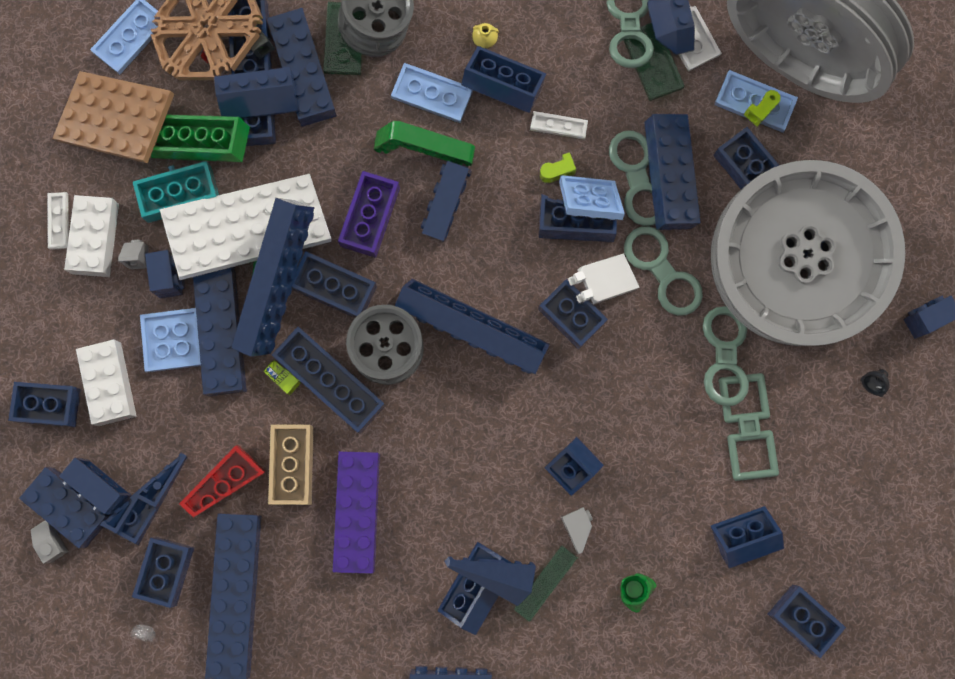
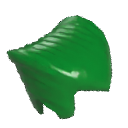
M639 573L624 578L620 585L622 602L632 612H640L657 587L653 579Z

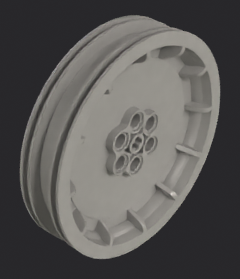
M727 0L728 14L735 30L759 59L796 85L829 99L862 103L880 98L890 88L896 78V74L910 59L914 49V35L910 22L896 0Z
M820 160L786 163L774 167L752 180L731 199L722 212L716 225L711 245V267L714 282L721 299L729 311L739 322L757 335L777 343L795 346L835 343L854 336L870 326L886 310L894 298L902 279L905 264L903 230L893 206L884 193L873 182L853 169L837 163ZM806 230L811 232V240H807L804 237ZM787 238L793 240V248H789L786 245ZM821 242H825L827 244L828 248L826 252L821 250ZM808 251L809 253L807 255L809 257L804 258L803 256L805 254L803 252ZM786 257L792 261L790 268L784 264ZM819 261L825 263L826 268L824 271L819 269ZM801 269H805L808 272L806 279L800 276Z

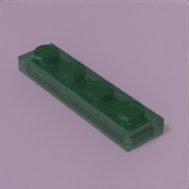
M561 545L533 582L531 594L519 606H515L514 610L530 622L576 561L577 557Z

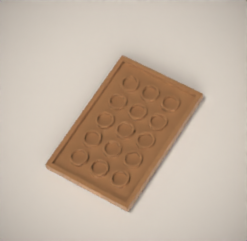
M79 71L53 139L58 142L148 164L174 93L165 89Z

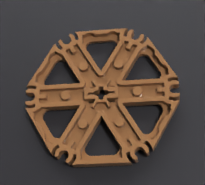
M166 0L154 16L155 19L152 22L158 27L151 29L153 33L151 37L162 68L178 80H214L216 75L222 76L223 70L231 74V69L233 71L236 70L253 44L260 37L261 30L255 26L263 24L261 20L263 17L256 0H247L251 14L230 16L227 15L238 0H213L210 5L207 0H186L191 16L169 17L180 0ZM245 36L246 42L236 56L233 58L228 57L221 37ZM169 37H185L171 58H169L164 45L165 40ZM204 48L210 64V70L207 72H190L189 66Z

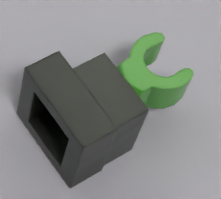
M262 31L259 34L258 40L251 47L259 59L275 49Z

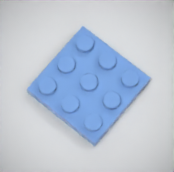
M560 176L559 183L566 214L623 220L625 213L615 181Z
M196 308L140 315L145 372L201 366Z

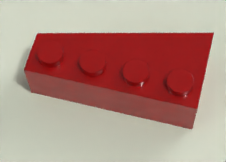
M236 445L179 504L194 518L266 471L239 445Z

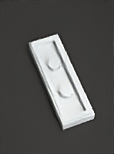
M533 111L530 130L585 140L588 120Z
M48 193V249H66L69 239L68 193Z

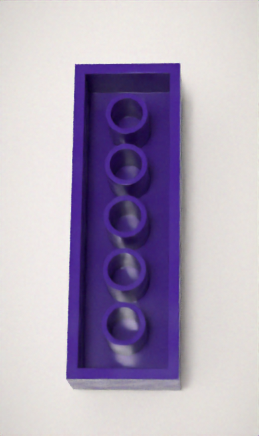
M339 452L333 572H375L379 453Z

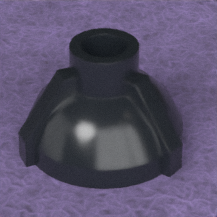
M884 369L867 372L860 379L863 387L869 393L879 397H883L890 387L889 374Z

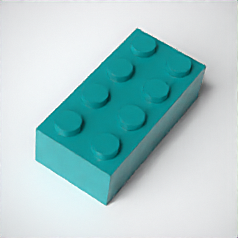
M207 161L133 181L141 217L148 223L162 219L160 209L201 199L214 198L219 195L212 168Z

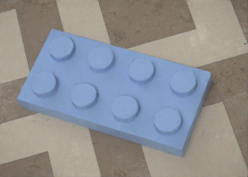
M135 0L90 49L91 52L120 75L152 40L151 34L153 33L151 29L158 27L152 21L155 19L154 16L158 10L145 0Z
M404 63L391 98L461 123L473 90L462 86L461 83Z
M729 70L714 105L745 117L743 114L752 103L757 107L767 91L775 90L780 94V102L760 124L784 132L798 97Z

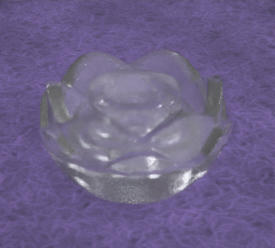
M136 625L130 632L132 639H140L142 642H153V639L156 638L154 629L146 625Z

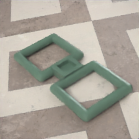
M762 373L747 375L748 382L757 381L762 412L731 415L730 406L722 405L725 422H738L740 434H731L727 437L732 475L735 481L779 475L773 432L771 430L760 431L759 420L770 417L765 378ZM737 376L719 379L722 397L729 398L728 384L740 383ZM766 438L770 469L740 473L736 442Z

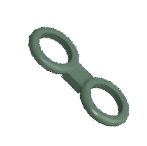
M607 0L608 11L613 17L620 20L621 32L616 34L611 40L609 51L612 59L623 67H641L648 63L653 55L654 48L652 42L646 34L640 32L639 20L648 12L647 2L649 0H641L642 7L633 13L622 12L615 6L614 0ZM624 39H636L645 46L646 52L638 59H626L618 53L617 45Z
M623 131L611 140L609 157L619 170L626 172L630 190L626 193L624 199L625 211L628 217L635 223L642 226H652L656 224L655 216L651 218L639 216L632 205V200L636 193L640 191L652 193V187L645 169L649 164L647 141L641 133ZM624 139L636 140L644 150L643 160L636 165L624 163L617 154L618 143Z
M650 226L639 227L633 230L627 236L624 243V253L627 260L636 268L651 271L660 283L658 299L666 311L677 316L688 315L694 312L700 306L703 298L702 287L699 281L692 274L676 272L666 259L669 252L668 242L659 230ZM651 235L656 238L661 249L659 257L651 262L638 260L632 252V243L636 237ZM682 279L692 285L695 297L689 306L678 308L668 301L666 288L670 282Z
M726 306L716 307L708 312L703 322L704 336L710 344L716 347V363L710 366L705 373L704 387L710 399L717 404L733 406L743 401L749 388L747 375L737 365V347L745 340L747 327L739 322ZM727 315L736 321L739 331L735 340L724 342L715 337L711 328L714 317ZM729 370L736 374L740 382V390L735 397H722L715 391L712 380L717 371Z

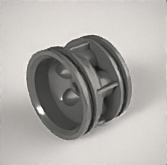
M341 0L338 15L340 34L348 46L360 54L373 57L387 55L395 51L402 44L406 36L414 10L413 0ZM357 11H363L366 17L363 20H357L353 17V14ZM395 11L400 19H391L388 12ZM374 22H380L384 27V31L375 32L371 25Z
M393 305L370 307L353 320L347 333L346 346L352 363L365 378L374 383L383 385L400 383L413 375L422 361L424 345L419 326L408 312ZM373 323H377L381 327L376 335H370L367 332L368 327ZM394 323H400L404 326L403 331L398 335L390 332V326ZM388 340L389 347L385 346L382 348L381 342ZM402 343L408 344L411 347V352L407 356H400L397 353L398 345ZM365 344L373 346V353L368 357H364L360 353L362 346ZM384 356L392 360V366L388 370H382L378 365L379 360Z

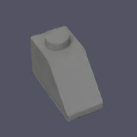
M131 240V243H124L118 261L129 269L147 268L145 254L149 253V246L142 240Z
M584 507L561 517L577 554L583 552L592 527L590 522L593 520L589 510L585 511Z
M43 521L31 529L33 548L43 564L52 563L69 552L55 528L47 521Z

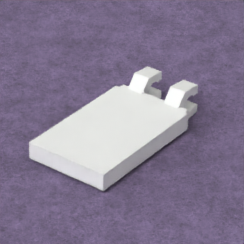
M696 6L690 7L695 25L694 51L679 54L688 72L722 54Z
M624 253L582 266L577 269L578 273L568 278L571 286L583 282L587 289L576 296L578 303L591 299L593 304L639 288Z

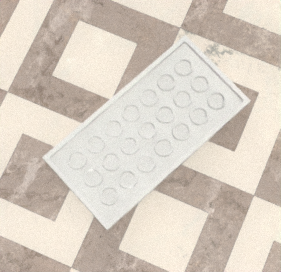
M310 174L222 194L214 198L201 199L160 209L179 280L257 261L275 198L296 200L315 207L313 212L314 218L309 225L308 238L304 242L303 249L331 242V236Z

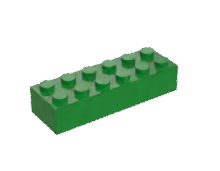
M166 115L150 158L243 162L250 126L240 117Z

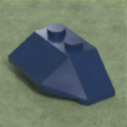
M649 0L647 6L655 39L670 49L675 55L693 52L695 46V25L689 1Z

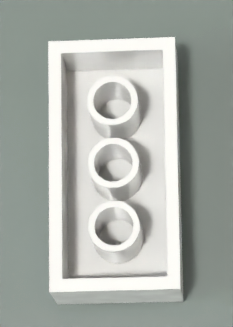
M74 195L64 270L75 275L110 277L119 203L113 198Z
M110 340L76 349L91 425L102 426L137 417L121 343L116 340Z

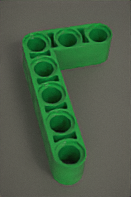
M392 121L376 132L373 149L378 153L383 151L384 154H388L399 147H403L458 165L466 164V166H472L475 146L470 143L400 121Z

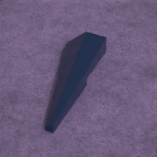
M180 453L173 462L166 465L157 476L150 479L125 504L118 507L109 518L102 521L100 525L139 546L188 457Z
M451 556L444 561L448 568L516 606H519L532 592L536 569L533 562L522 564L520 561H515L513 564L506 563L504 560L480 558L478 561H470L469 558L465 557L462 560H454Z

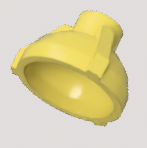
M487 23L475 25L472 38L477 46L490 48L497 42L499 31Z

